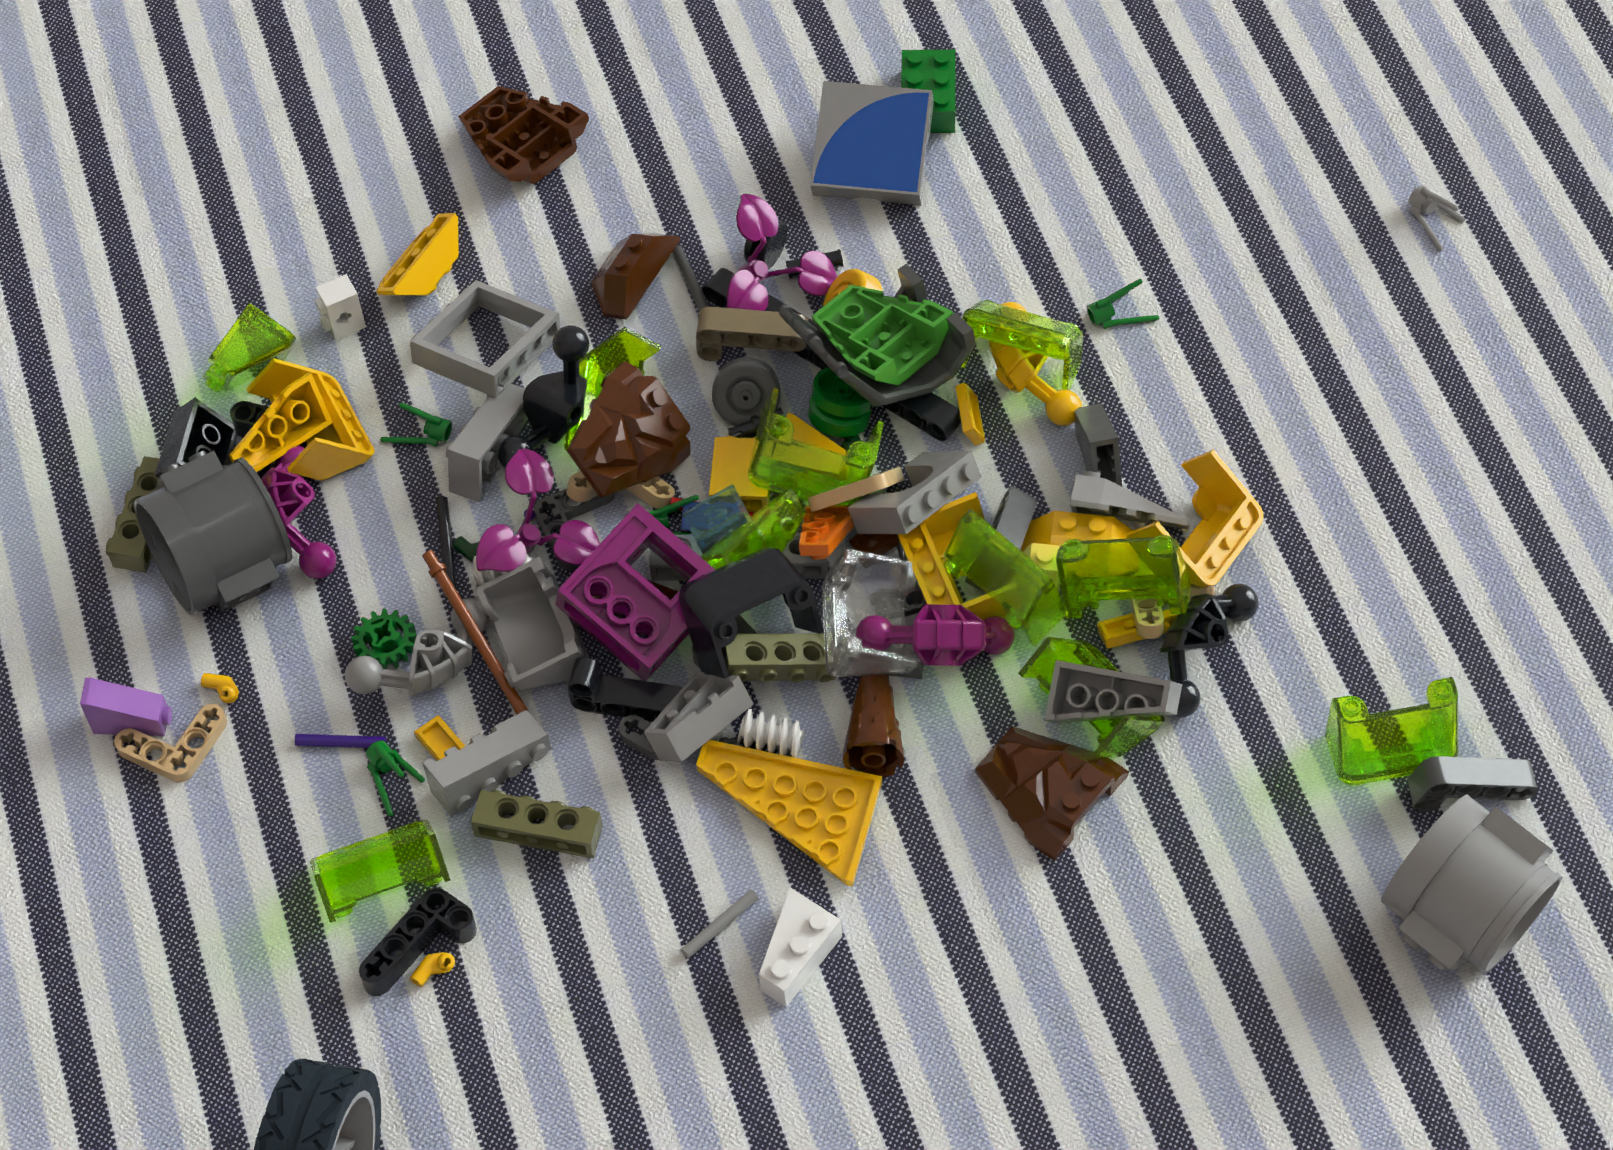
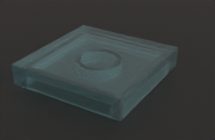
M734 485L728 486L683 514L701 550L752 520Z

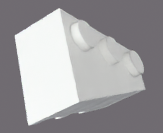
M791 887L789 888L759 972L760 990L785 1007L789 1005L842 938L841 920Z

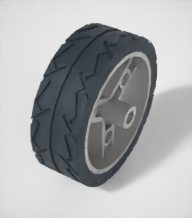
M310 1059L292 1061L273 1089L256 1137L254 1150H379L381 1097L375 1074L366 1069H355L344 1065L334 1066L331 1063L312 1061Z

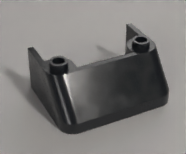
M770 547L763 548L692 580L681 588L679 602L701 672L721 678L729 677L721 648L731 644L737 636L738 627L734 616L780 595H783L785 604L790 608L795 628L818 634L824 632L811 586L782 551Z

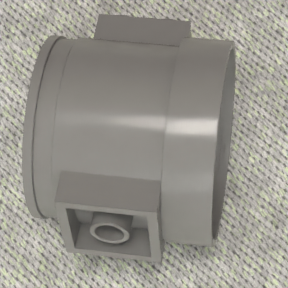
M1464 795L1440 816L1412 849L1386 887L1381 902L1404 920L1399 926V929L1405 933L1402 939L1416 950L1421 951L1424 948L1429 952L1430 955L1427 959L1442 971H1447L1448 969L1458 971L1466 961L1473 964L1481 974L1485 975L1507 955L1533 924L1558 889L1563 876L1553 872L1545 863L1546 859L1553 852L1551 848L1496 806L1489 812L1469 795Z

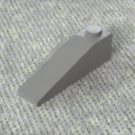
M1083 471V475L1076 474L1070 499V508L1073 513L1112 516L1119 520L1147 524L1158 521L1162 526L1182 529L1189 528L1188 519L1110 480L1100 478L1101 473Z

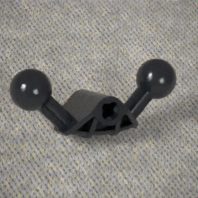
M568 325L560 328L555 333L552 346L556 356L563 360V371L541 375L527 385L523 394V409L534 431L526 437L514 435L502 441L498 448V459L505 469L508 462L519 449L534 451L546 441L556 444L569 429L580 421L584 410L587 380L579 376V360L587 354L589 349V338L581 328Z
M1233 584L1227 587L1222 595L1201 594L1192 596L1189 603L1179 610L1178 616L1171 627L1168 628L1162 648H1160V653H1168L1170 680L1182 684L1177 715L1172 716L1183 718L1192 715L1198 709L1201 700L1197 686L1187 680L1185 651L1223 646L1228 638L1226 617L1236 622H1243L1253 617L1258 609L1259 601L1256 592L1250 586Z

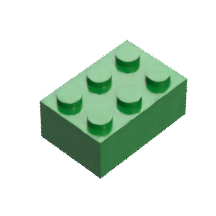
M902 50L901 88L932 90L934 104L930 133H955V50Z

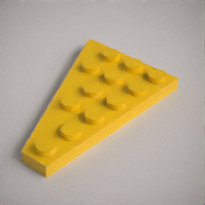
M708 740L702 745L696 763L698 772L845 885L853 887L881 789L882 776L714 740Z

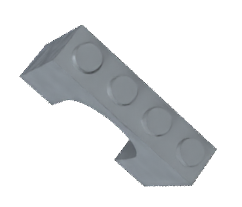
M972 451L922 452L904 466L912 484L911 488L895 493L866 494L848 507L857 533H909L981 478Z

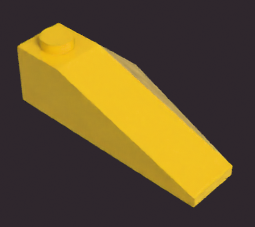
M311 373L305 374L284 388L229 454L232 463L238 458H244L258 472L286 454L289 449L297 447L333 423Z

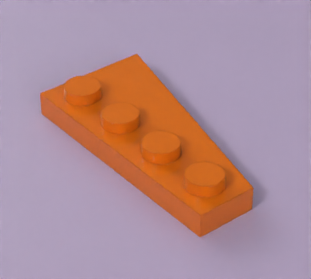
M805 505L804 523H802L799 541L800 556H810L813 560L827 558L855 526L848 511V507L851 505H832L811 512L809 505Z

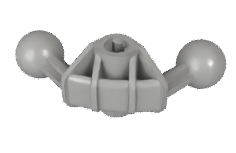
M463 599L481 632L484 631L488 625L489 616L480 612L476 604L477 599ZM452 609L451 622L457 631V636L455 637L445 631L438 630L421 631L415 639L410 672L383 669L381 664L373 657L359 656L347 665L345 681L348 687L358 694H370L375 692L380 686L409 689V696L414 697L416 694L435 689L450 678H455L460 671L470 666L472 663L473 641L455 610Z

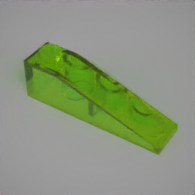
M789 488L717 541L701 558L717 570L766 547L775 548L783 552L788 541L793 540L806 511L792 488Z

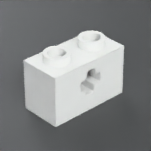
M347 274L316 287L318 299L314 301L320 315H322L319 317L325 332L331 331L335 341L366 328L358 293Z

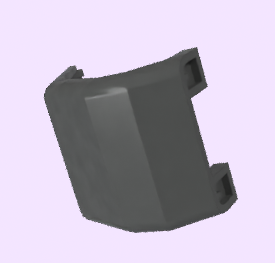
M908 264L897 269L901 287L895 294V298H898L900 294L908 296L910 301L922 303L923 299L929 300L926 295L923 279ZM787 304L779 308V315L828 367L874 407L931 393L955 377L976 345L973 329L957 313H954L947 318L949 328L938 354L902 384L894 385L875 381L855 370L822 331L793 312Z

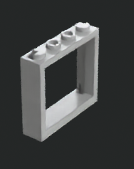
M475 280L452 303L448 304L439 315L432 319L426 327L413 336L410 340L412 363L496 398L552 344L555 333L560 329L559 313ZM478 307L531 327L491 367L437 346Z

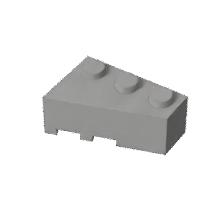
M694 674L644 731V734L659 761L682 762L754 705L739 676L729 675L727 678H721L714 675Z

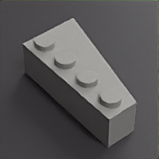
M510 384L496 398L487 395L482 406H478L475 409L473 417L468 424L462 426L458 437L454 442L451 441L448 444L446 457L448 458L449 492L477 502L481 501L484 496V491H482L484 483H491L496 475L494 469L498 461V448L507 437L519 435L528 419L523 409V394L526 388Z
M1056 660L1044 721L1069 723L1177 715L1182 684Z
M525 710L495 725L491 734L486 736L479 733L470 738L468 746L460 750L454 746L444 751V758L436 762L430 758L422 763L431 793L449 815L453 817L458 812H464L469 809L473 802L478 799L481 790L489 792L496 790L499 784L508 778L517 776L531 762L542 759L551 749L546 731Z

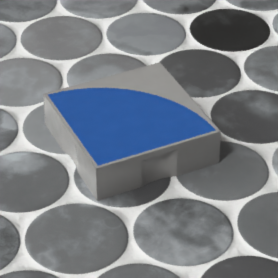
M823 81L810 181L813 196L845 199L871 198L889 203L921 205L926 170L925 150L930 137L934 104L932 90Z

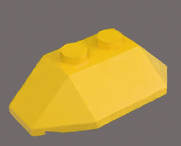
M443 213L435 216L432 220L433 222L425 227L411 242L383 277L376 290L379 295H429L437 288L439 280L452 269V264L459 256L458 216L456 213Z
M1052 511L1030 521L1021 546V552L1031 543L1062 546L1061 574L1108 579L1130 566L1133 567L1139 564L1140 556L1138 550L1126 538L1128 532L1134 530L1115 517L1064 511Z

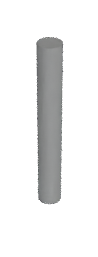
M749 890L682 947L681 952L688 959L755 903L759 899L757 894L753 890Z

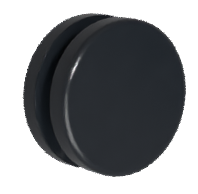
M778 219L777 234L773 237H766V244L756 257L757 260L765 262L768 269L774 266L783 251L787 238V224L784 221ZM746 239L744 247V259L746 262L749 263L748 257L753 254L760 240L752 242Z

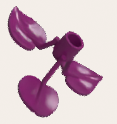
M751 194L741 195L736 215L738 230L747 240L752 242L760 240V243L753 254L748 257L749 263L741 266L732 276L727 292V308L765 311L768 305V292L759 282L773 276L794 272L800 273L798 285L804 292L814 296L826 295L829 287L837 278V274L831 261L825 254L819 251H809L800 258V267L771 272L768 271V266L765 262L756 259L766 244V237H773L777 234L778 218L773 208L765 200Z
M519 449L506 466L505 480L515 493L520 495L531 494L525 519L515 536L511 528L504 524L493 525L484 532L476 551L477 570L498 572L515 570L524 563L526 554L531 553L536 545L543 546L544 543L551 540H557L553 546V552L559 560L570 565L580 566L600 544L596 532L583 521L571 520L565 522L560 527L559 534L554 533L543 538L541 537L539 529L535 525L530 524V518L536 501V493L549 492L554 483V475L549 463L541 455L528 449Z

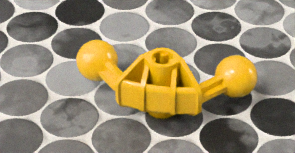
M1016 302L1002 303L993 313L992 323L996 332L989 339V347L997 366V378L1014 393H1019L1024 388L1028 389L1046 404L1045 411L1047 417L1054 424L1059 426L1073 424L1075 422L1074 410L1082 407L1078 395L1066 389L1056 391L1037 375L1051 353L1052 346L1050 342L1035 328L1027 327L1028 314L1022 305Z

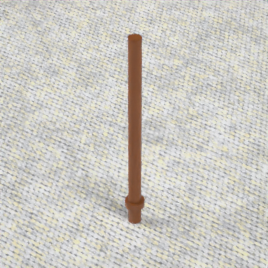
M433 550L425 552L422 557L430 569L428 573L431 578L437 580L515 713L519 714L525 710L528 711L515 687L511 688L503 667L446 574L447 568L445 564L439 562Z

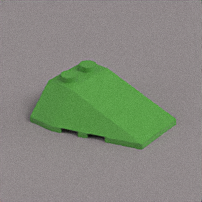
M849 285L813 314L812 320L855 370L875 381L900 385L938 354L949 328L947 318L953 315V311L930 300L923 299L922 303L908 300V296L899 294L898 298L885 296L883 291Z

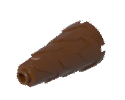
M873 663L861 670L859 686L853 702L844 743L843 764L846 769L851 770V767L860 772L886 778L895 774V767L899 766L901 770L904 764L905 751L902 746L899 722L895 716L893 688L890 686L889 673L886 668Z

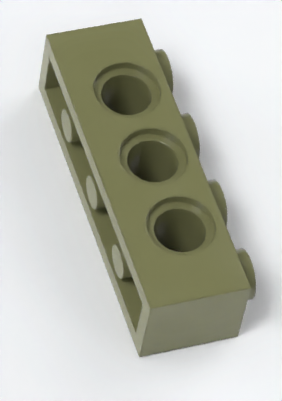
M144 456L140 467L136 468L133 486L125 495L124 509L122 514H119L116 518L115 532L113 537L107 541L106 554L115 568L144 573L148 570L152 555L140 529L135 513L134 501L156 490L159 480L155 477L160 460L158 458Z
M737 634L731 644L721 648L729 675L739 676L742 682H801L803 680L828 682L836 679L844 665L837 634Z
M492 790L490 792L480 791L471 819L475 837L593 859L603 828L601 814L593 808L566 806L559 801H551L550 803L538 801L526 795L520 797L511 796L499 790ZM506 814H514L510 818H502ZM537 819H542V820H544L543 822H541V823H539V824H533V823H532L533 821H535V820H537ZM565 825H574L567 830L561 829Z

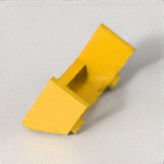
M273 358L246 388L247 392L269 398L272 404L286 386L305 374L311 373L333 421L331 425L306 440V448L287 467L288 472L314 480H326L367 462L375 453L374 447L338 381L328 373Z
M1214 450L1186 460L1181 464L1199 486L1193 494L1192 504L1197 514L1202 518L1181 547L1158 521L1128 532L1126 538L1157 573L1201 588H1206L1219 582L1263 522L1261 506Z
M976 492L945 504L909 533L898 534V537L927 604L962 605L982 620L993 616L1004 618L1025 609L1017 581L975 599L963 602L944 559L957 553L961 548L962 540L958 532L959 530L985 520Z

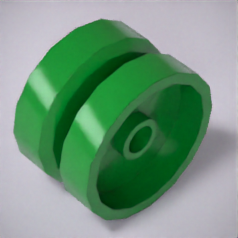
M827 367L819 371L814 377L812 396L808 406V418L811 424L821 432L831 436L851 437L864 432L868 427L871 407L873 405Z

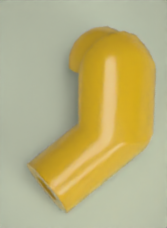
M203 673L201 678V686L203 688L216 689L220 699L225 703L236 701L239 690L230 676Z
M446 952L428 954L409 979L416 986L422 987L431 975L442 974L452 970L455 965V959L452 954Z

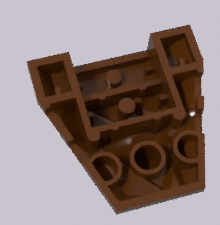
M497 86L458 117L493 171L509 181H526L536 184L576 152L577 144L575 139L584 133L589 121L588 114L569 102L562 101L561 106L551 104L547 97L541 96L539 98L540 101L528 98L526 92Z
M624 361L601 382L602 390L598 398L592 400L589 406L591 411L587 419L581 421L566 450L601 498L674 471L690 456V441L686 437L690 431V425L658 378L644 376L639 368Z
M1013 726L975 768V773L997 801L1000 800L1008 810V816L1012 822L1016 821L1024 831V837L1028 843L1053 861L1072 842L1074 827L1104 793L1111 796L1129 775L1128 770L1104 754Z

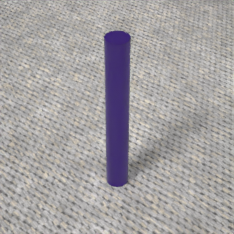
M295 734V746L369 748V746L377 741L382 740L387 743V738L382 736Z

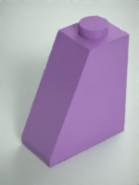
M85 678L80 705L93 734L117 735L121 730L131 728L149 736H165L166 726L170 725L172 721V708L168 707L163 695L94 678Z

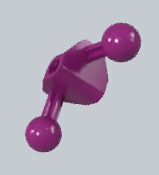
M298 445L276 459L275 468L268 470L261 480L279 512L291 547L299 554V566L302 572L310 578L323 579L329 576L336 567L337 559L334 550L323 542L311 543L291 525L315 497L313 488L303 479L305 476L293 474L287 470V467L305 449Z
M925 604L914 619L913 626L892 625L882 616L871 615L860 621L855 633L858 645L868 653H882L891 644H913L914 651L922 663L933 666H961L982 651L992 655L1002 654L1011 648L1015 638L1012 625L1002 617L993 616L982 620L962 605Z

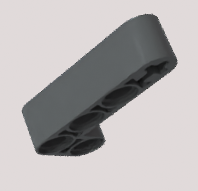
M1010 486L1001 500L983 551L967 573L966 583L986 594L998 589L1017 560L1037 504V499L1014 486Z
M1435 756L1422 761L1407 779L1413 808L1416 812L1421 813L1437 809L1447 798H1461L1464 795H1469L1473 799L1525 800L1538 793L1531 762L1525 759Z

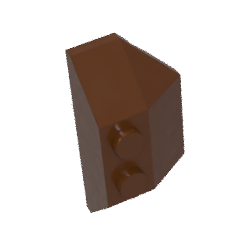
M657 233L631 234L616 244L590 282L605 317L628 319L675 249V246L679 243V236Z

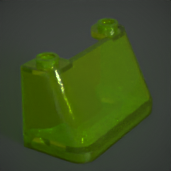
M249 303L209 357L208 362L211 366L203 375V378L206 379L205 384L213 391L219 393L220 390L227 392L258 376L273 358L285 361L292 350L296 337L285 327Z
M1168 535L1150 538L1087 541L1071 539L1064 542L1058 549L1056 563L1067 619L1082 618V610L1092 605V609H1098L1102 600L1156 598L1158 606H1164V603H1167L1170 606L1171 614H1186L1191 583L1181 549L1176 539Z
M1448 677L1432 681L1426 690L1428 704L1373 714L1368 713L1367 706L1359 697L1343 696L1332 698L1325 738L1339 779L1348 785H1360L1410 776L1422 761L1430 757H1458V691L1454 678Z

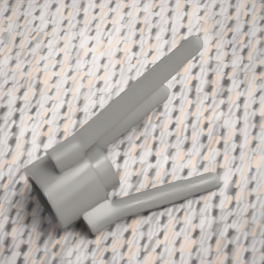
M1423 185L1417 187L1409 197V203L1412 205L1410 212L1417 217L1436 248L1442 251L1443 246L1422 213L1430 214L1438 207L1453 218L1464 222L1465 218L1456 212L1459 210V207L1431 192Z

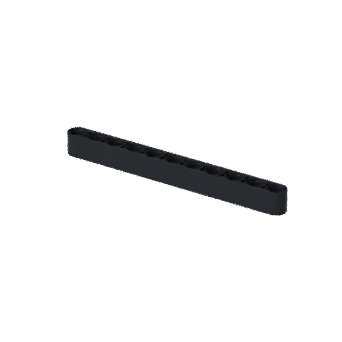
M720 268L702 287L704 296L716 306L727 308L728 286L734 273L728 269ZM768 294V305L765 311L779 312V308L784 303ZM791 308L793 312H795V313H797V314H801V313H799L798 311H796V310H794L793 308ZM808 318L809 323L820 330L814 321ZM807 344L805 349L794 351L795 354L822 370L828 367ZM932 392L927 395L883 405L884 408L939 441H946L962 423L959 409Z

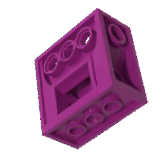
M637 503L557 591L555 605L641 680L647 681L689 635L679 602L680 591L670 600L631 565L649 548L688 582L706 575L715 569ZM592 596H599L602 599H595ZM615 615H621L624 619H619ZM641 634L646 636L647 638H640L638 637V635Z

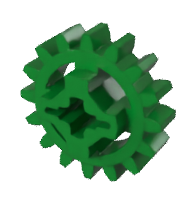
M385 608L382 610L381 615L377 616L372 611L371 619L361 618L362 627L355 626L354 631L356 635L351 637L356 657H373L381 664L383 669H387L389 664H392L397 669L399 668V660L409 661L407 653H413L417 635L414 623L409 622L407 615L400 618L398 610H394L389 615ZM398 629L403 632L404 637H401L400 632H397ZM366 642L369 644V647L372 648L371 650H369L366 647Z

